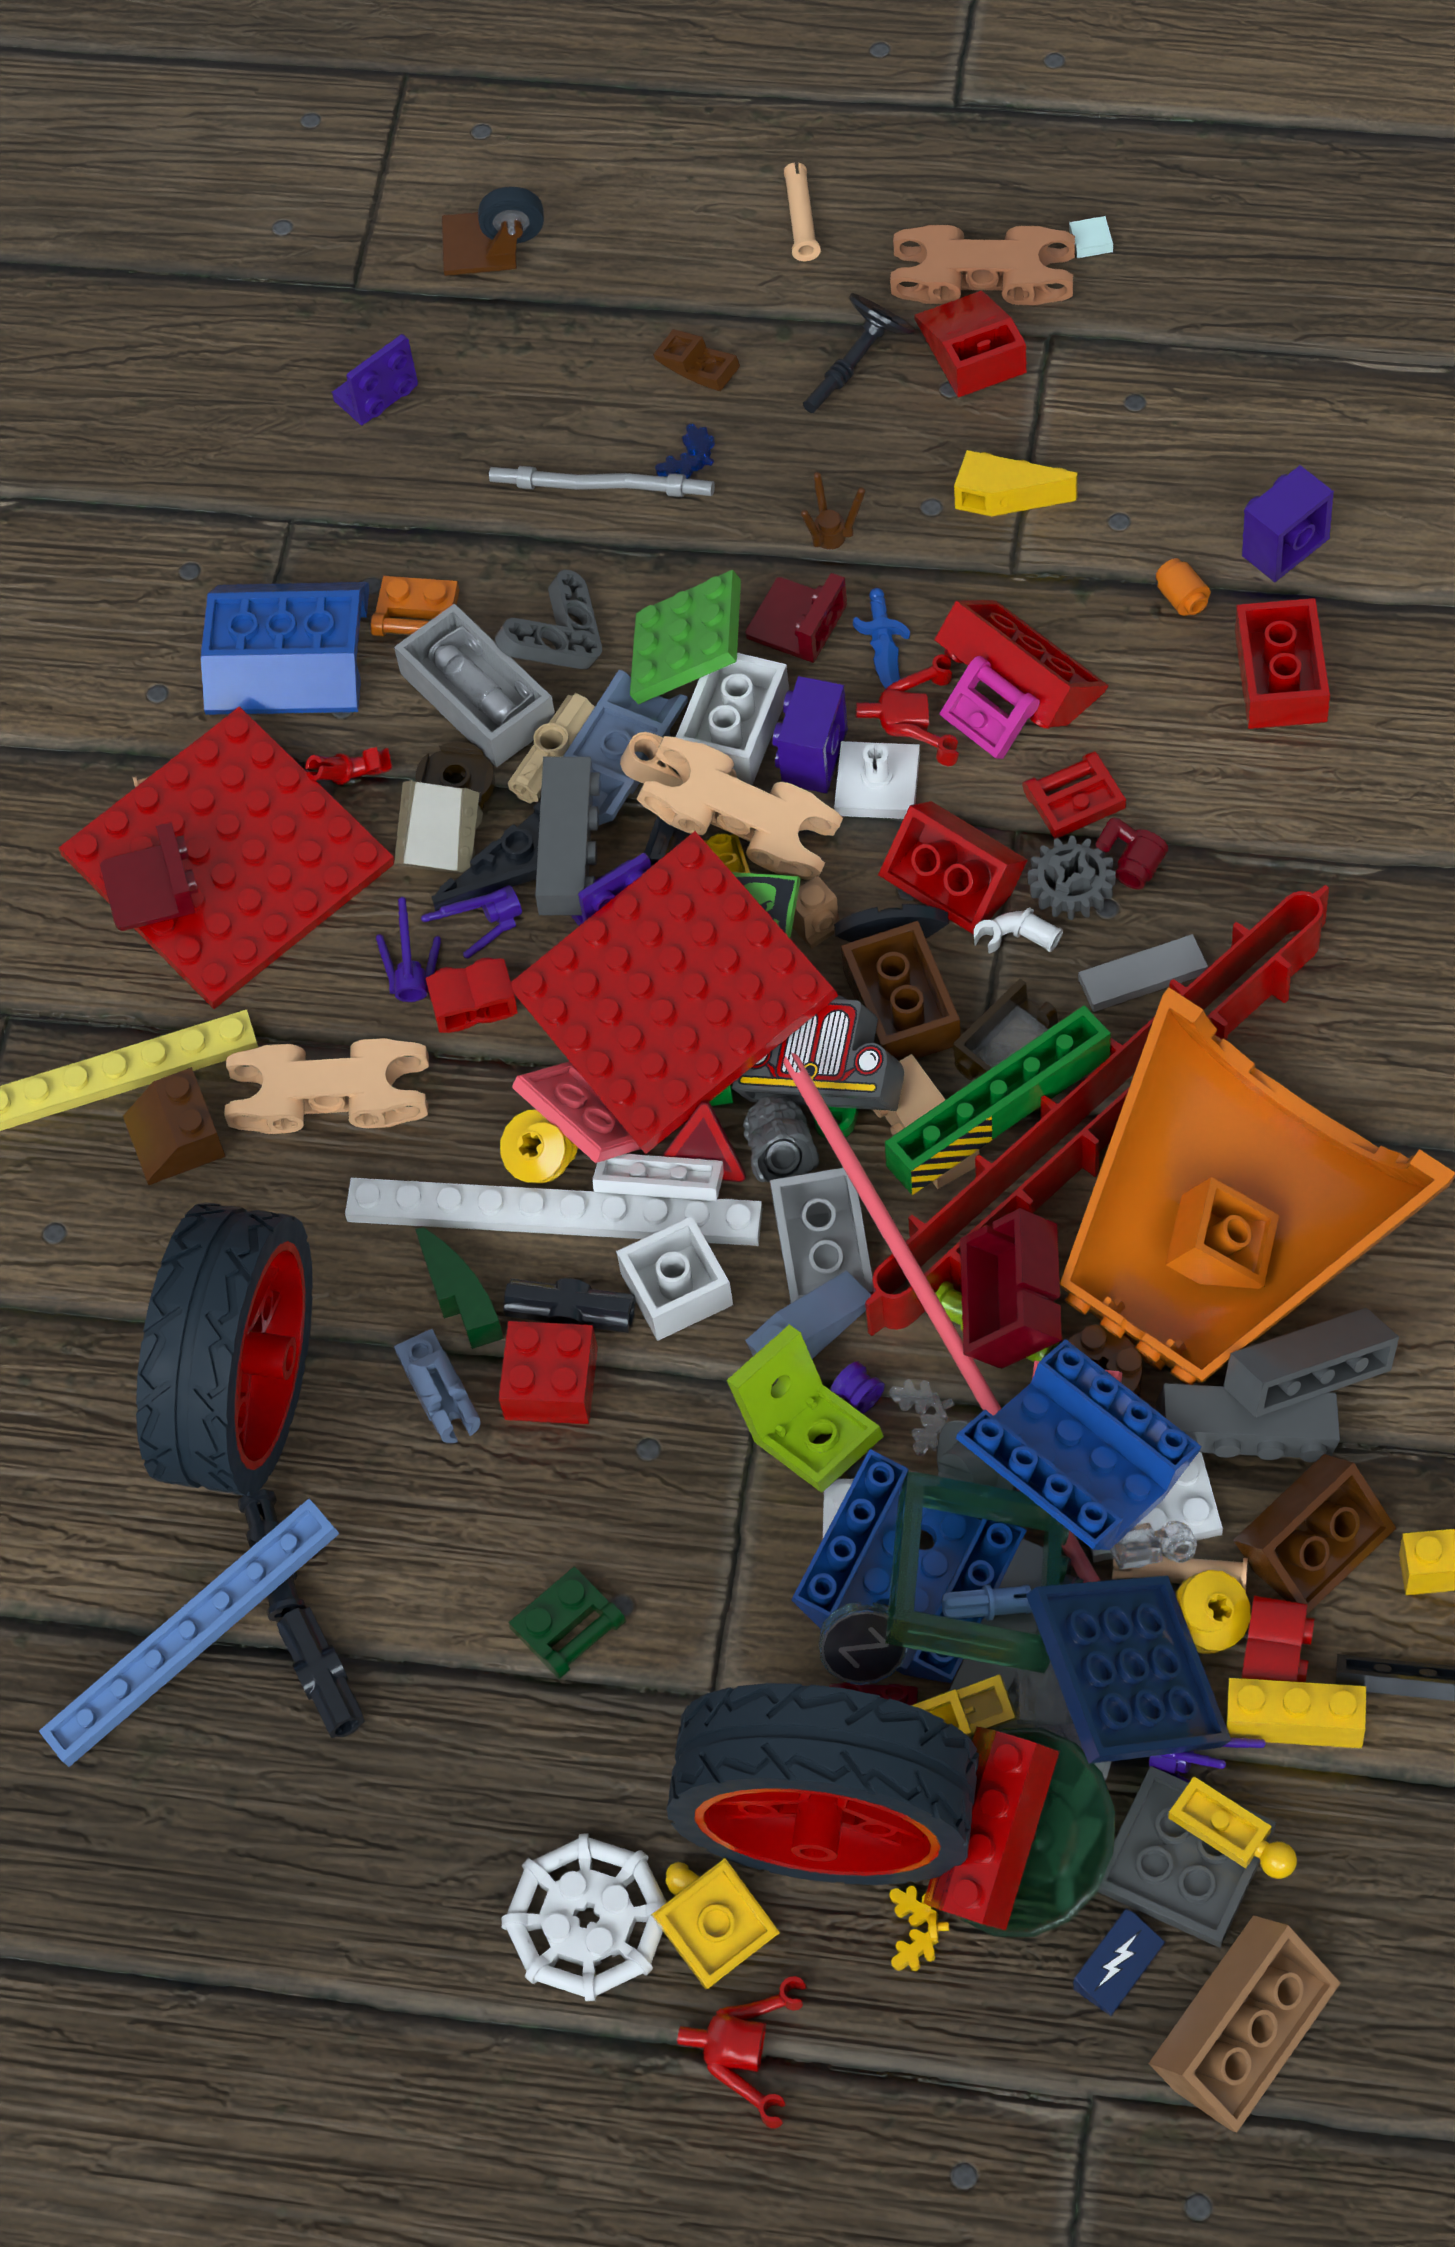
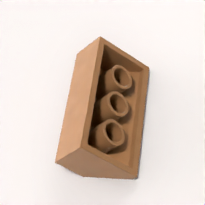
M1253 1915L1148 2064L1177 2094L1229 2130L1237 2133L1341 1983L1289 1925Z

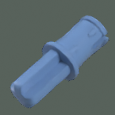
M1028 1584L994 1589L990 1585H983L982 1590L945 1593L942 1596V1611L947 1619L984 1616L987 1621L993 1620L995 1615L1030 1614L1032 1610L1026 1594L1031 1591V1588Z

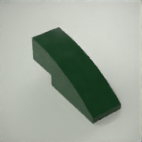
M426 1228L415 1229L444 1319L458 1314L461 1315L472 1349L504 1339L500 1322L491 1300L469 1266L443 1240Z

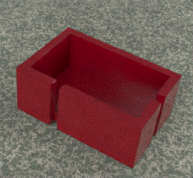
M1019 1208L993 1221V1227L985 1225L960 1238L963 1355L1003 1369L1062 1341L1061 1305L1054 1303L1056 1299L1060 1298L1057 1223Z

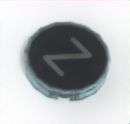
M861 1602L849 1603L835 1610L823 1622L820 1629V1638L818 1640L820 1659L827 1671L842 1682L856 1685L877 1683L891 1676L903 1664L908 1651L907 1634L903 1622L897 1613L883 1604L873 1602V1606L862 1605Z

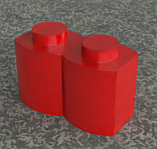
M481 958L466 968L445 967L426 977L427 988L439 1033L461 1031L478 1023H492L510 1018L518 1013L504 959Z
M1254 1596L1241 1679L1306 1683L1309 1660L1300 1659L1302 1644L1311 1645L1315 1621L1314 1618L1306 1617L1308 1604Z

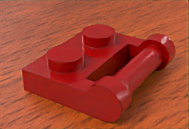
M1095 751L1084 755L1082 761L1037 780L1033 777L1022 782V787L1028 801L1035 806L1054 839L1126 808V798ZM1087 775L1090 776V778L1083 780L1079 783H1076L1063 790H1060L1054 794H1051L1049 796L1046 795V793L1053 791L1059 787H1062L1066 784H1069L1075 780H1078Z

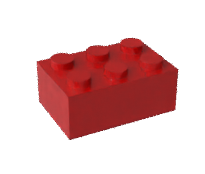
M1316 599L1237 605L1235 637L1248 729L1327 722L1330 692Z

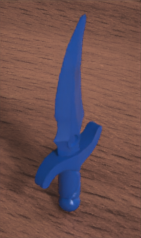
M874 588L869 593L873 621L864 622L855 617L853 618L852 625L858 632L864 635H872L870 644L875 650L873 658L875 669L882 685L886 689L892 683L900 680L898 665L899 648L893 642L892 634L909 639L910 630L903 623L888 618L884 592L880 588Z

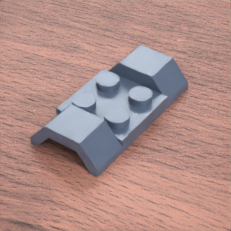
M618 670L563 756L591 757L593 772H600V796H593V806H598L599 825L612 821L629 794H633L640 782L626 776L620 765L621 756L632 737L640 732L653 733L663 738L664 736L669 737L671 727L688 702L687 696L679 694L669 700L657 696L638 705L630 696L631 677L622 670ZM635 752L641 760H649L644 753Z

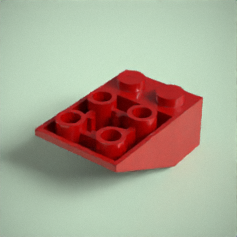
M982 290L914 315L917 325L958 398L1027 373L1026 343L1012 318Z

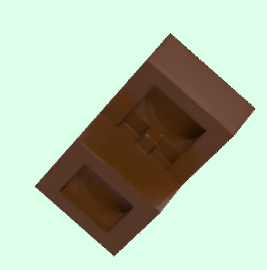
M675 329L670 332L653 354L655 360L675 373L720 392L740 367L736 355L707 348L702 336Z

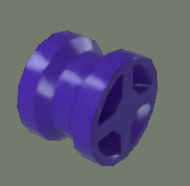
M856 1361L841 1371L830 1390L864 1414L879 1400L884 1391L885 1384L877 1377L871 1378L867 1374L866 1367L859 1361Z

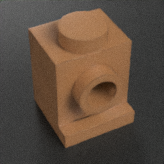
M818 875L799 887L792 926L812 949L835 934L834 924L840 920L837 897Z

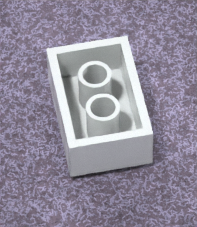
M737 653V662L699 678L676 737L690 742L703 743L728 755L734 762L733 769L736 771L737 779L753 785L783 709L786 693L789 690L787 665Z

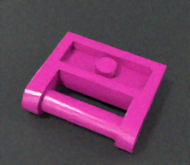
M977 656L968 665L939 715L994 758L1003 759L1027 719L1038 709L1040 701L1030 693L1024 694L992 670L990 662L982 656ZM979 681L984 682L1015 706L1010 715L975 689Z

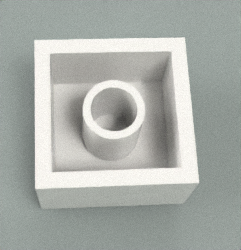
M693 1216L616 1251L621 1275L631 1294L635 1295L636 1303L657 1341L733 1305L730 1282Z

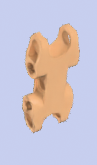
M664 736L655 755L660 761L677 770L681 776L682 785L670 787L655 781H645L637 797V800L645 808L655 813L667 824L689 834L696 831L698 835H704L709 825L712 824L749 841L750 843L746 851L747 857L753 863L774 873L798 876L804 880H811L821 874L825 862L821 860V857L804 848L799 841L798 832L809 830L824 836H834L843 819L837 811L823 803L814 794L790 783L777 782L773 785L771 792L767 793L730 776L734 762L723 752L703 743Z
M380 1038L354 1042L350 1046V1058L306 1060L305 1050L293 1044L264 1045L255 1049L234 1053L228 1056L226 1060V1068L230 1079L238 1082L258 1083L262 1087L251 1098L234 1100L226 1104L224 1109L228 1127L238 1130L281 1134L301 1130L304 1126V1114L349 1112L348 1121L360 1128H386L419 1120L428 1115L426 1095L416 1090H399L392 1087V1084L404 1074L421 1072L429 1067L427 1048L425 1045L415 1042Z

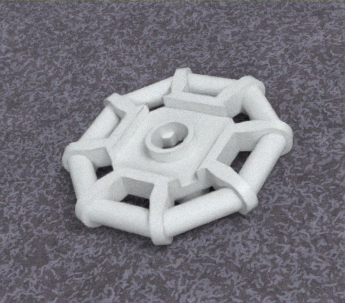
M585 1833L579 1834L578 1839L534 1860L528 1858L522 1864L523 1874L506 1915L502 1916L501 1921L502 1928L508 1931L523 1963L527 1980L532 1984L541 1982L583 1996L585 2001H595L597 1995L638 1975L644 1974L647 1976L652 1971L653 1966L651 1963L663 1931L651 1914L663 1906L666 1900L647 1863L648 1856L642 1850L633 1852L589 1838V1834ZM592 1858L622 1867L616 1877L592 1870ZM579 1859L580 1870L577 1872H567L556 1882L548 1874ZM634 1879L647 1902L646 1905L633 1907L625 1888ZM537 1885H539L548 1893L540 1913L528 1914V1908ZM586 1908H594L595 1915L600 1917L597 1923L590 1922L587 1928H581L580 1919L576 1915L579 1911H585ZM636 1922H647L638 1948L635 1949L628 1944ZM542 1929L550 1948L539 1956L528 1931ZM611 1955L612 1957L621 1955L625 1959V1962L596 1975L595 1966L601 1964L602 1959ZM559 1959L583 1966V1973L580 1976L555 1968L554 1966Z

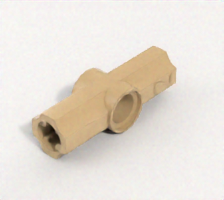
M577 693L567 695L550 722L540 726L535 731L533 736L534 745L508 781L509 790L514 792L519 799L530 804L532 802H539L541 799L543 757L564 756L595 708L586 697Z

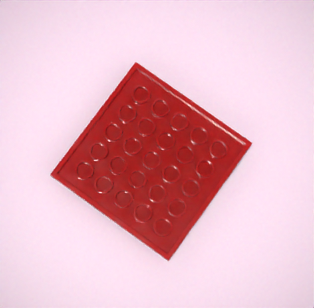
M240 706L59 847L61 856L109 903L100 868L101 862L111 857L161 845L156 826L172 822L175 837L184 836L189 859L182 860L184 871L192 869L198 893L191 894L195 913L134 929L213 1009H216L394 865V856L316 780L309 779L306 774L307 772Z
M696 831L511 982L516 997L645 1154L686 1122L702 1101L710 1102L839 996L830 983Z

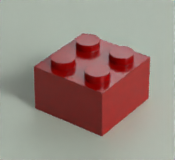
M508 1321L498 1398L505 1420L589 1424L598 1352L593 1325Z

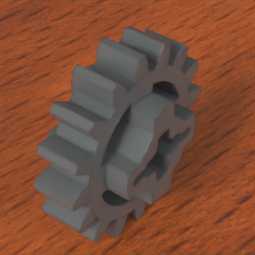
M1070 836L1068 844H1062L1056 838L1054 839L1053 849L1042 845L1040 847V857L1031 858V870H1028L1031 898H1039V908L1041 910L1051 906L1053 917H1057L1061 911L1067 912L1069 920H1073L1075 912L1081 911L1085 918L1090 917V907L1093 906L1098 910H1102L1104 908V898L1111 899L1113 896V885H1115L1116 871H1113L1112 857L1104 858V851L1098 848L1091 849V839L1087 838L1080 845L1076 844L1075 836Z

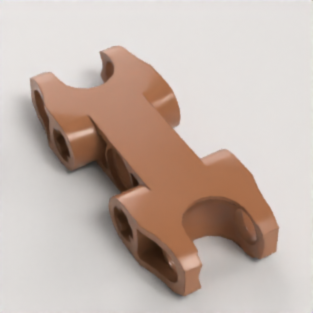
M927 225L903 229L894 234V256L904 261L920 263L914 267L898 268L891 272V294L898 298L925 304H945L959 299L961 290H1002V297L1008 303L1015 305H1040L1063 301L1073 296V274L1063 269L1046 267L1051 263H1063L1075 258V236L1069 232L1041 226H1016L1006 232L1005 240L964 239L963 231L955 226ZM913 241L918 243L920 246L907 247L904 246L902 243ZM1053 243H1062L1067 247L1057 249L1048 246ZM914 282L918 284L913 287H904L899 283ZM1059 283L1064 285V287L1053 289L1046 284Z

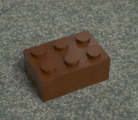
M918 921L841 946L843 972L854 999L861 1002L878 1017L873 1043L879 1044L898 1061L911 1054L915 1059L953 1047V1043L961 1036L960 1019Z

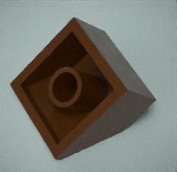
M192 1067L153 1081L123 1115L148 1186L226 1157Z

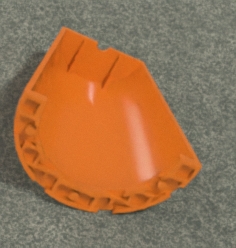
M1168 987L1159 1003L1060 1285L1068 1293L1064 1299L1065 1302L1084 1315L1088 1311L1101 1320L1099 1324L1119 1339L1122 1336L1128 1338L1136 1346L1135 1349L1141 1353L1140 1355L1146 1363L1159 1371L1166 1365L1172 1369L1170 1373L1186 1385H1194L1195 1382H1204L1229 1362L1232 1352L1247 1348L1447 1189L1455 1179V1172L1420 1149L1409 1159L1403 1154L1383 1146L1377 1147L1354 1131L1320 1112L1283 1085L1255 1068V1064L1230 1042L1214 1035L1217 1028L1206 1016L1204 1010ZM1213 1177L1279 1215L1263 1287L1255 1289L1198 1284L1165 1265L1182 1194L1208 1178Z

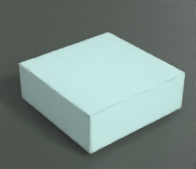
M1105 216L1069 222V232L1075 236V253L1077 258L1113 252V241Z

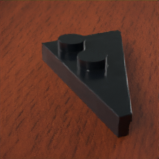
M541 802L533 806L534 813L518 827L512 824L504 831L500 839L493 841L470 861L471 867L455 881L450 878L440 886L439 891L431 896L435 911L440 910L442 906L487 895L508 885L513 887L536 879Z

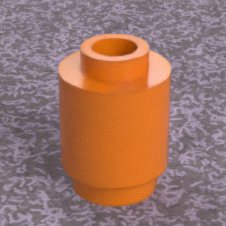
M1174 558L1165 562L1156 573L1158 589L1180 615H1196L1205 609L1210 597V589L1189 563Z

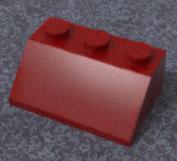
M929 801L909 806L878 876L923 904L947 911L949 920L974 935L975 926L983 920H990L1012 895L1028 859L936 803Z

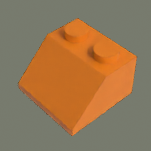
M1210 1177L1181 1195L1165 1265L1198 1284L1259 1289L1265 1284L1279 1215L1217 1179Z

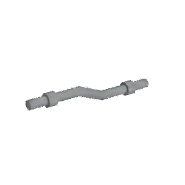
M519 466L518 469L491 467L489 470L490 482L517 484L518 488L532 490L535 486L573 490L629 488L666 492L668 496L684 497L685 494L713 496L715 490L714 481L686 479L684 474L670 473L668 477L632 473L576 475L537 471L536 467Z

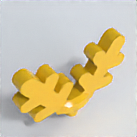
M909 1886L906 1893L897 1888L892 1889L889 1893L891 1901L897 1905L894 1909L897 1917L902 1918L912 1913L909 1917V1923L913 1928H917L925 1922L928 1923V1932L926 1933L917 1929L910 1930L909 1936L913 1943L908 1944L904 1941L896 1943L895 1946L898 1954L892 1958L891 1964L897 1971L903 1970L908 1965L912 1971H918L920 1969L919 1957L924 1954L927 1961H934L936 1957L934 1945L939 1943V1931H950L949 1921L938 1922L937 1911L933 1910V1907L923 1904L926 1894L922 1896V1903L917 1900L918 1892L914 1886Z

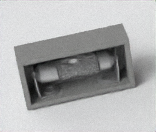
M456 604L447 608L394 647L400 674L473 745L483 751V755L488 760L490 759L496 768L534 740L535 731L540 726L549 723L555 714L552 696L510 656L503 653L497 647V644Z

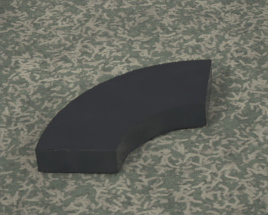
M902 904V909L886 908L878 911V907L856 912L839 920L834 924L836 937L848 942H854L918 921L925 939L947 926L949 924V917L947 911L927 905Z

